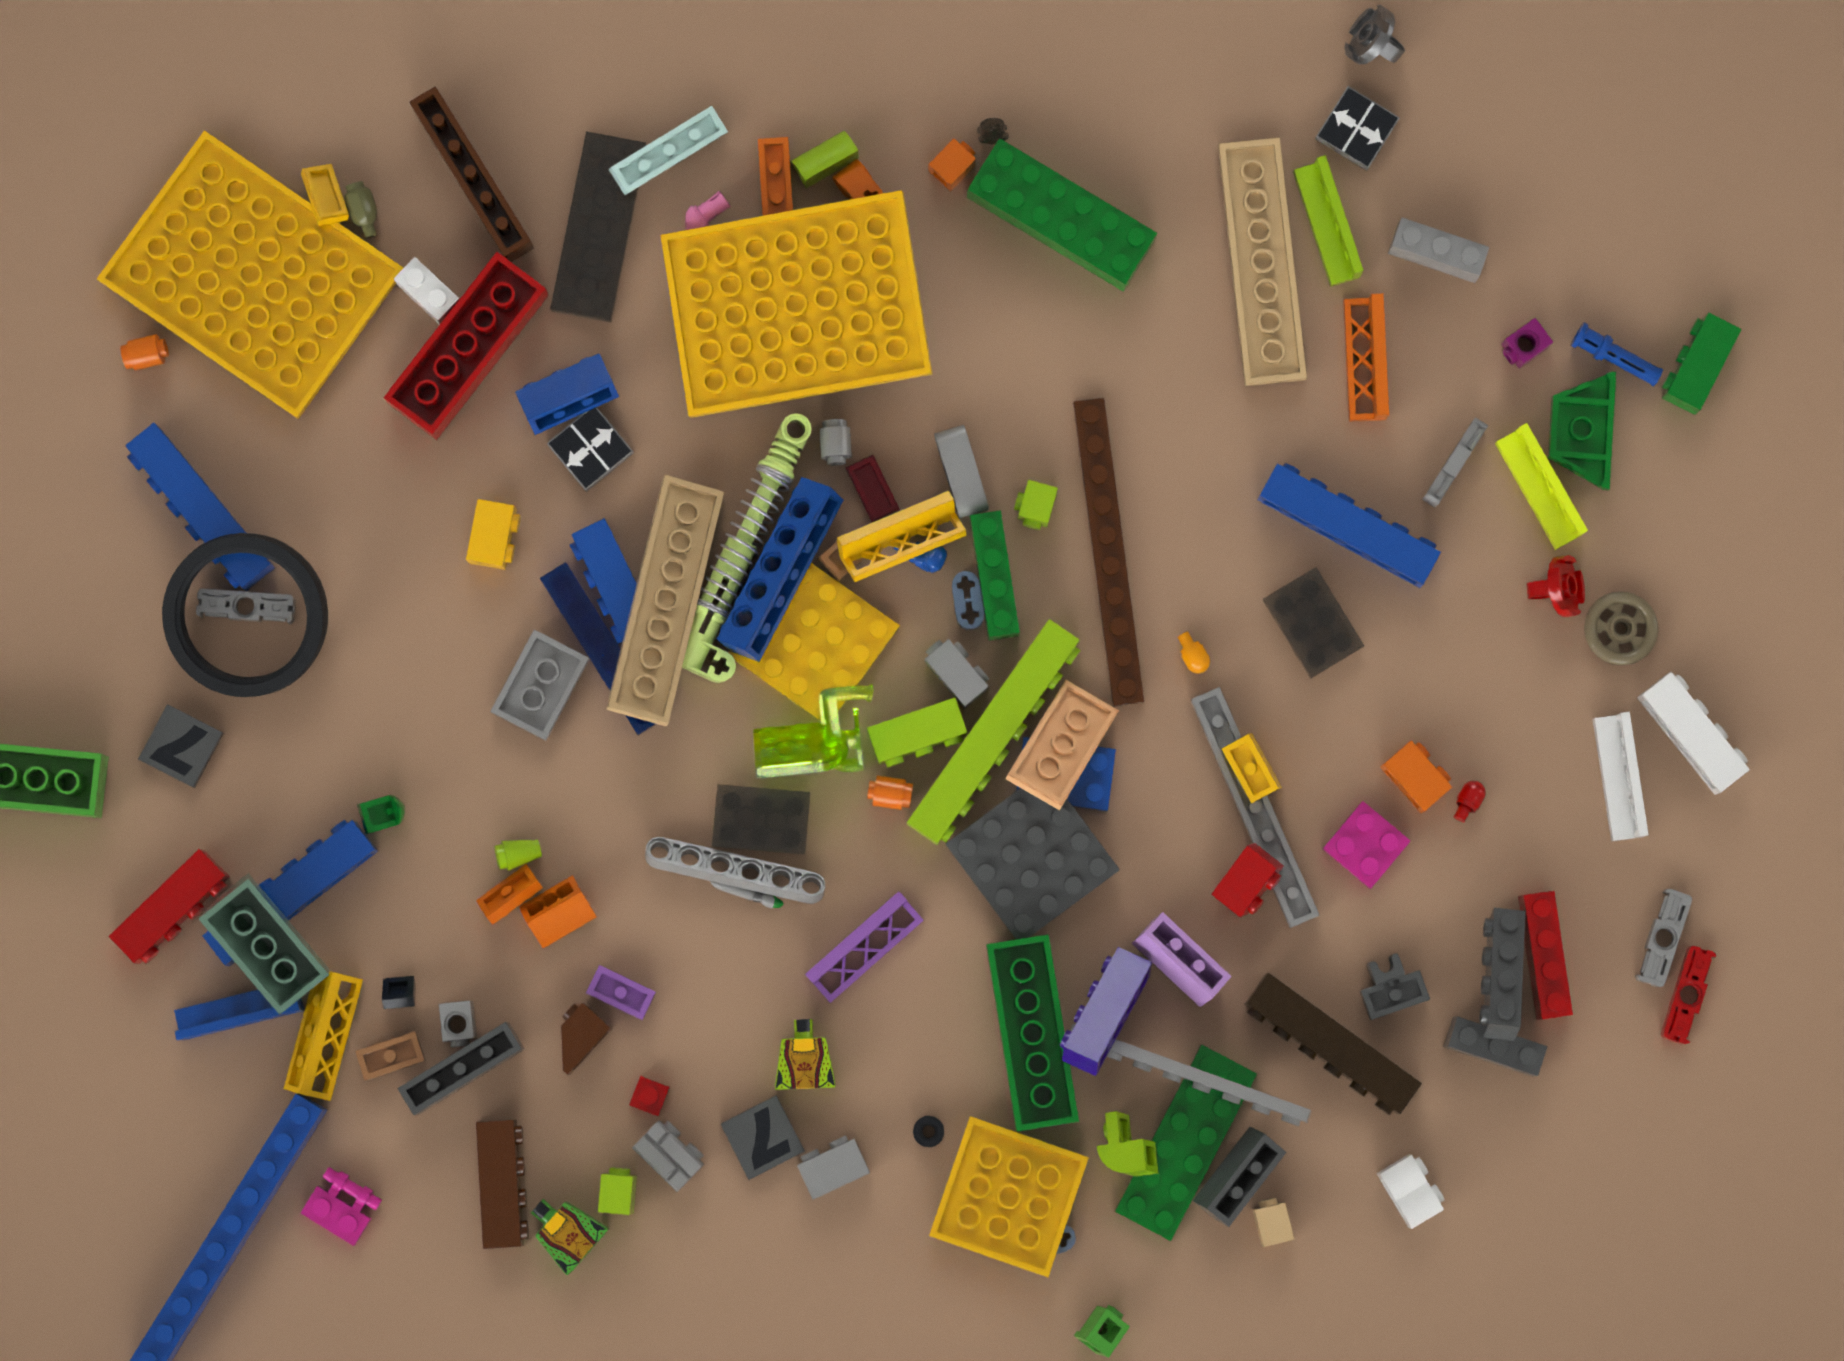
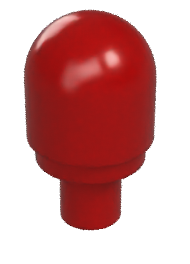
M1473 780L1463 785L1457 796L1456 804L1459 807L1453 816L1456 820L1464 823L1470 812L1475 813L1476 810H1479L1486 796V790L1482 783Z

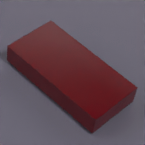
M874 455L845 467L871 523L900 511Z

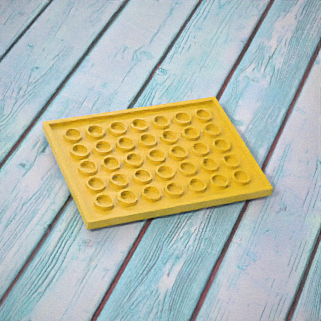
M204 130L99 274L97 280L286 412L299 419L396 284L394 278L403 267L338 222L318 226L311 203Z
M902 190L660 235L686 404L690 418L933 374L905 197Z

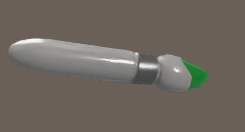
M710 881L715 888L761 903L768 908H780L784 905L783 901L773 895Z

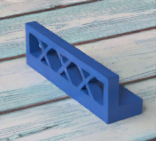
M254 990L174 1010L178 1030L175 1031L176 1040L185 1041L303 1012L305 1010L301 997L279 1015L259 990Z

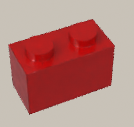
M1256 843L1249 844L1211 895L1239 917L1246 916L1249 913L1253 915L1263 904L1264 900L1261 899V896L1267 888L1271 891L1282 878L1279 872L1284 865Z

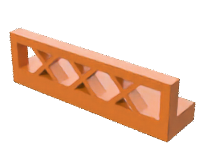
M1384 293L1371 294L1369 298L1344 299L1349 421L1386 420L1389 416ZM1351 306H1368L1369 318L1362 326L1351 318ZM1368 324L1369 333L1364 329ZM1352 325L1357 329V331L1353 335ZM1359 333L1370 341V349L1363 356L1353 348L1352 341ZM1369 354L1371 357V364L1366 360V357ZM1353 355L1359 360L1355 365L1353 363ZM1361 363L1371 371V380L1364 387L1354 378V370ZM1371 384H1372V394L1367 390V388H1368ZM1355 386L1360 390V391L1357 393L1356 396H1355ZM1362 393L1373 402V413L1356 414L1355 401Z

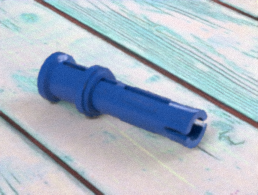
M1582 323L1572 340L1571 346L1573 348L1578 346L1593 354V358L1597 361L1605 359L1626 372L1646 381L1654 387L1662 375V368H1658L1612 343L1613 339L1611 336H1603L1588 328L1587 323Z

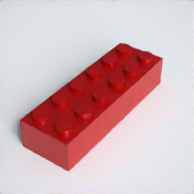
M496 252L383 397L385 401L437 441L549 296L547 289L500 253Z

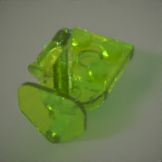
M873 684L868 686L835 687L821 691L818 697L821 722L753 729L757 778L824 772L833 768L841 772L864 771L858 708H853L855 729L842 730L839 723L837 701L864 699L867 702H871L874 692ZM849 749H857L858 758L846 759Z

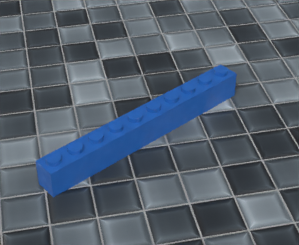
M295 1094L130 1361L173 1360L328 1111L327 1109L304 1095Z

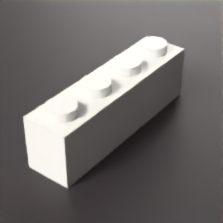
M1670 672L1637 698L1714 795L1719 794L1750 770L1746 765L1748 760L1738 748L1733 749L1727 742L1728 735L1718 723L1714 725L1707 717L1709 712L1705 705L1699 699L1694 700L1687 692L1689 686L1680 675L1674 676Z

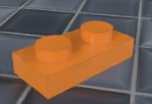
M525 864L478 898L476 902L493 925L523 902L533 897L543 887L529 866Z

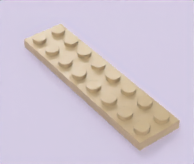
M1280 138L1220 143L1218 151L1245 386L1306 380L1307 373Z
M669 475L663 477L606 710L663 726L669 724L724 495L723 491Z

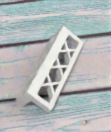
M1630 712L1594 718L1593 726L1611 842L1648 836Z

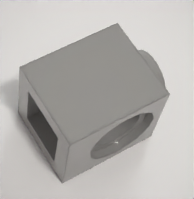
M473 1001L439 1004L442 1042H451V1047H461L469 1045V1039H477ZM461 1015L466 1020V1028L463 1032L456 1034L452 1031L450 1023L455 1016Z

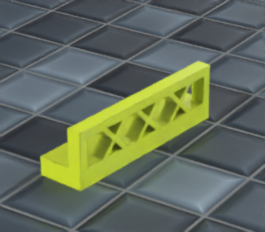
M1527 423L1520 426L1515 432L1495 442L1496 447L1555 550L1579 538L1588 531Z

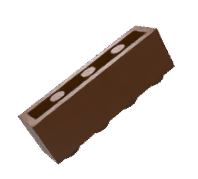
M517 1120L476 1122L483 1249L524 1246V1239H529L528 1221H522V1208H527L526 1189H521L520 1176H525L524 1157H519L518 1145L523 1144L522 1125L517 1126Z

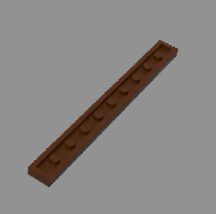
M1104 398L1074 401L1073 407L1113 707L1144 703Z

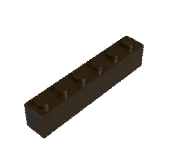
M1270 973L1264 975L1244 1003L1249 1007L1247 1013L1260 1023H1263L1266 1019L1273 1024L1275 1028L1272 1031L1287 1042L1290 1038L1300 1044L1298 1048L1300 1052L1312 1060L1316 1056L1326 1063L1323 1067L1326 1071L1338 1079L1341 1075L1352 1081L1349 1085L1351 1089L1363 1097L1367 1093L1377 1100L1374 1105L1388 1115H1391L1392 1112L1401 1114L1422 1084Z

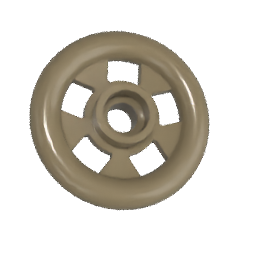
M1612 592L1599 598L1590 607L1585 619L1584 632L1589 647L1599 658L1615 665H1629L1642 660L1653 649L1658 637V621L1652 607L1641 597L1629 592ZM1624 604L1637 609L1634 617L1621 612ZM1606 608L1614 613L1607 623L1599 618ZM1618 623L1626 627L1624 634L1616 632L1615 627ZM1637 623L1646 624L1645 637L1635 636L1637 633ZM1602 631H1606L1608 638L1612 641L1606 646L1601 643L1598 634ZM1631 642L1633 650L1620 653L1619 644Z

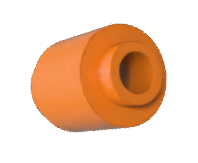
M157 334L129 340L127 344L120 347L124 366L126 369L133 368L135 371L164 364L165 357L169 356L166 340L164 338L160 339Z
M877 775L876 781L870 780L867 799L873 800L872 806L902 810V807L910 808L913 784L906 783V779Z

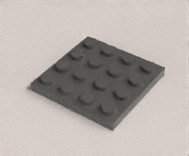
M1019 788L945 843L1016 939L1029 938L1120 870L1068 799H1066L1062 808L1058 810L1022 788Z

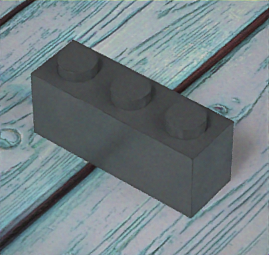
M1457 1016L1452 1018L1443 1047L1534 1077L1539 1075L1548 1046L1516 1036L1515 1041L1483 1038L1482 1024Z
M1249 1127L1193 1201L1215 1220L1230 1227L1286 1154V1151L1266 1134Z

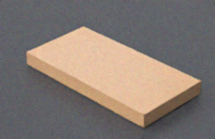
M1065 679L1008 773L1006 780L1060 810L1119 710Z

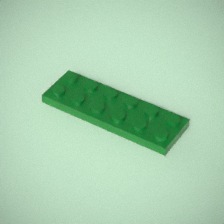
M1202 1044L1190 1065L1191 1067L1249 1088L1257 1076V1073ZM1184 1078L1151 1140L1155 1142L1158 1173L1132 1176L1115 1209L1116 1213L1169 1241L1172 1240L1244 1101L1241 1099L1238 1105L1222 1099L1223 1092L1212 1088L1210 1094L1192 1088L1193 1081Z

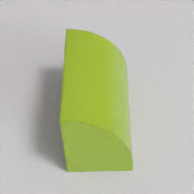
M843 130L790 162L805 188H808L847 166L856 158L859 159L856 145Z

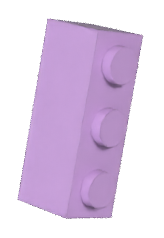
M1163 912L1152 920L1132 942L1143 955L1199 1007L1210 1001L1232 977Z

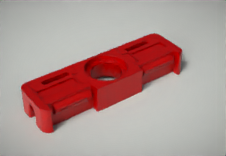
M1689 946L1686 949L1661 1030L1663 1038L1680 1044L1690 1043L1686 1038L1689 1036L1694 1014H1699L1708 986L1704 982L1711 965V958H1716L1715 952L1703 950L1698 946ZM1685 986H1691L1696 990L1697 998L1692 1004L1684 1003L1680 997V992Z

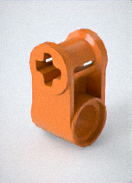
M857 158L832 177L838 189L849 200L883 194V191L872 179L868 170Z

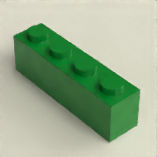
M1001 510L970 515V526L988 641L1019 637L1020 630Z

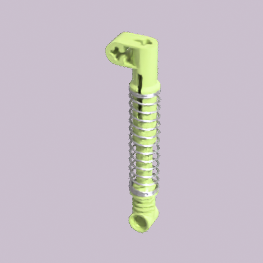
M790 414L780 424L775 436L777 441H773L771 444L774 449L769 448L768 451L771 455H766L765 459L760 460L756 467L762 481L751 478V481L759 484L757 492L745 489L746 492L754 495L752 503L740 500L741 503L749 506L747 513L735 511L736 514L744 517L742 524L730 522L731 525L739 528L736 536L725 533L728 539L725 545L720 544L723 550L720 555H715L718 558L715 566H710L713 569L711 576L705 577L708 582L705 588L701 587L703 593L700 599H698L682 668L711 682H725L735 673L736 663L733 656L713 646V643L721 626L726 622L730 614L729 612L733 609L731 604L738 597L736 595L737 591L743 589L742 580L749 577L746 573L748 568L754 567L751 562L753 557L759 556L756 546L764 545L763 540L757 534H769L768 529L762 523H774L773 518L767 512H779L778 507L772 501L783 502V496L777 491H789L788 486L792 485L791 483L795 477L792 464H797L798 461L795 457L799 458L801 455L798 450L803 451L812 430L810 421L802 414ZM798 423L803 429V435L799 438L791 437L787 432V425ZM779 486H785L786 489H782V488H778V487H779ZM775 494H776L778 497H780L781 500L773 499L774 496H775ZM770 505H771L773 508H775L776 511H774V510H769ZM765 516L768 519H770V521H764ZM761 527L765 532H760L759 528ZM756 538L760 543H755L753 541ZM719 587L724 589L722 595L717 593ZM714 598L719 600L717 606L712 604ZM709 612L712 616L704 634H702L699 630ZM709 650L715 652L712 662L717 663L720 659L725 661L724 667L727 668V672L722 671L717 675L714 673L715 667L712 665L708 667L706 673L701 671Z

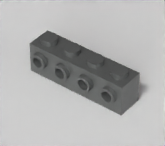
M1494 908L1490 918H1485L1483 936L1487 937V947L1483 948L1482 965L1486 966V976H1482L1481 994L1485 995L1484 1005H1481L1479 1023L1483 1024V1038L1515 1041L1521 1028L1525 911Z

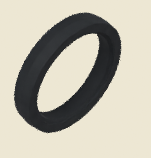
M253 533L228 534L200 545L177 567L164 595L162 607L163 629L174 658L195 681L208 689L234 697L262 696L291 685L315 661L327 633V598L317 573L310 563L294 548L265 535ZM251 553L266 557L284 568L301 590L307 613V624L303 641L293 658L284 667L273 673L257 677H242L226 673L205 660L190 639L185 623V601L188 590L200 570L212 560L223 555Z

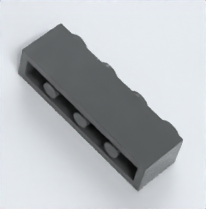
M504 1022L397 1089L412 1114L419 1115L522 1052L525 1048L510 1023Z

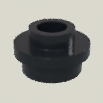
M924 1116L914 1125V1138L921 1146L934 1147L944 1137V1126L936 1117ZM927 1125L935 1129V1134L930 1138L925 1137L922 1132L923 1128Z

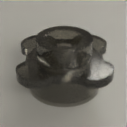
M1000 118L983 120L980 123V127L977 128V133L980 134L978 137L979 142L993 145L997 143L999 138L1004 141L1009 138V134L1005 132L1007 125Z

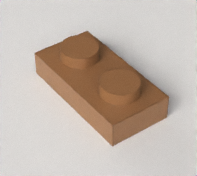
M416 1031L355 1051L365 1081L426 1061Z

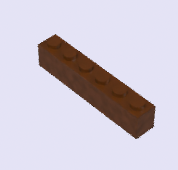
M436 86L411 100L409 103L501 254L510 262H513L533 250L534 247L530 238Z

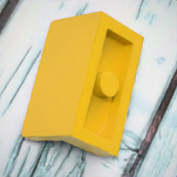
M1252 733L1222 748L1251 804L1282 788Z

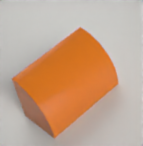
M573 875L519 906L527 925L542 948L549 946L597 917Z

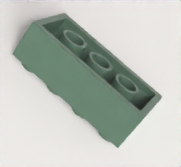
M249 873L226 890L198 918L279 1015L329 976L327 965Z

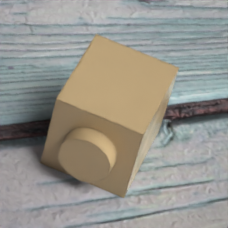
M1277 1198L1259 1201V1208L1252 1209L1261 1246L1267 1247L1295 1240L1286 1203H1278Z

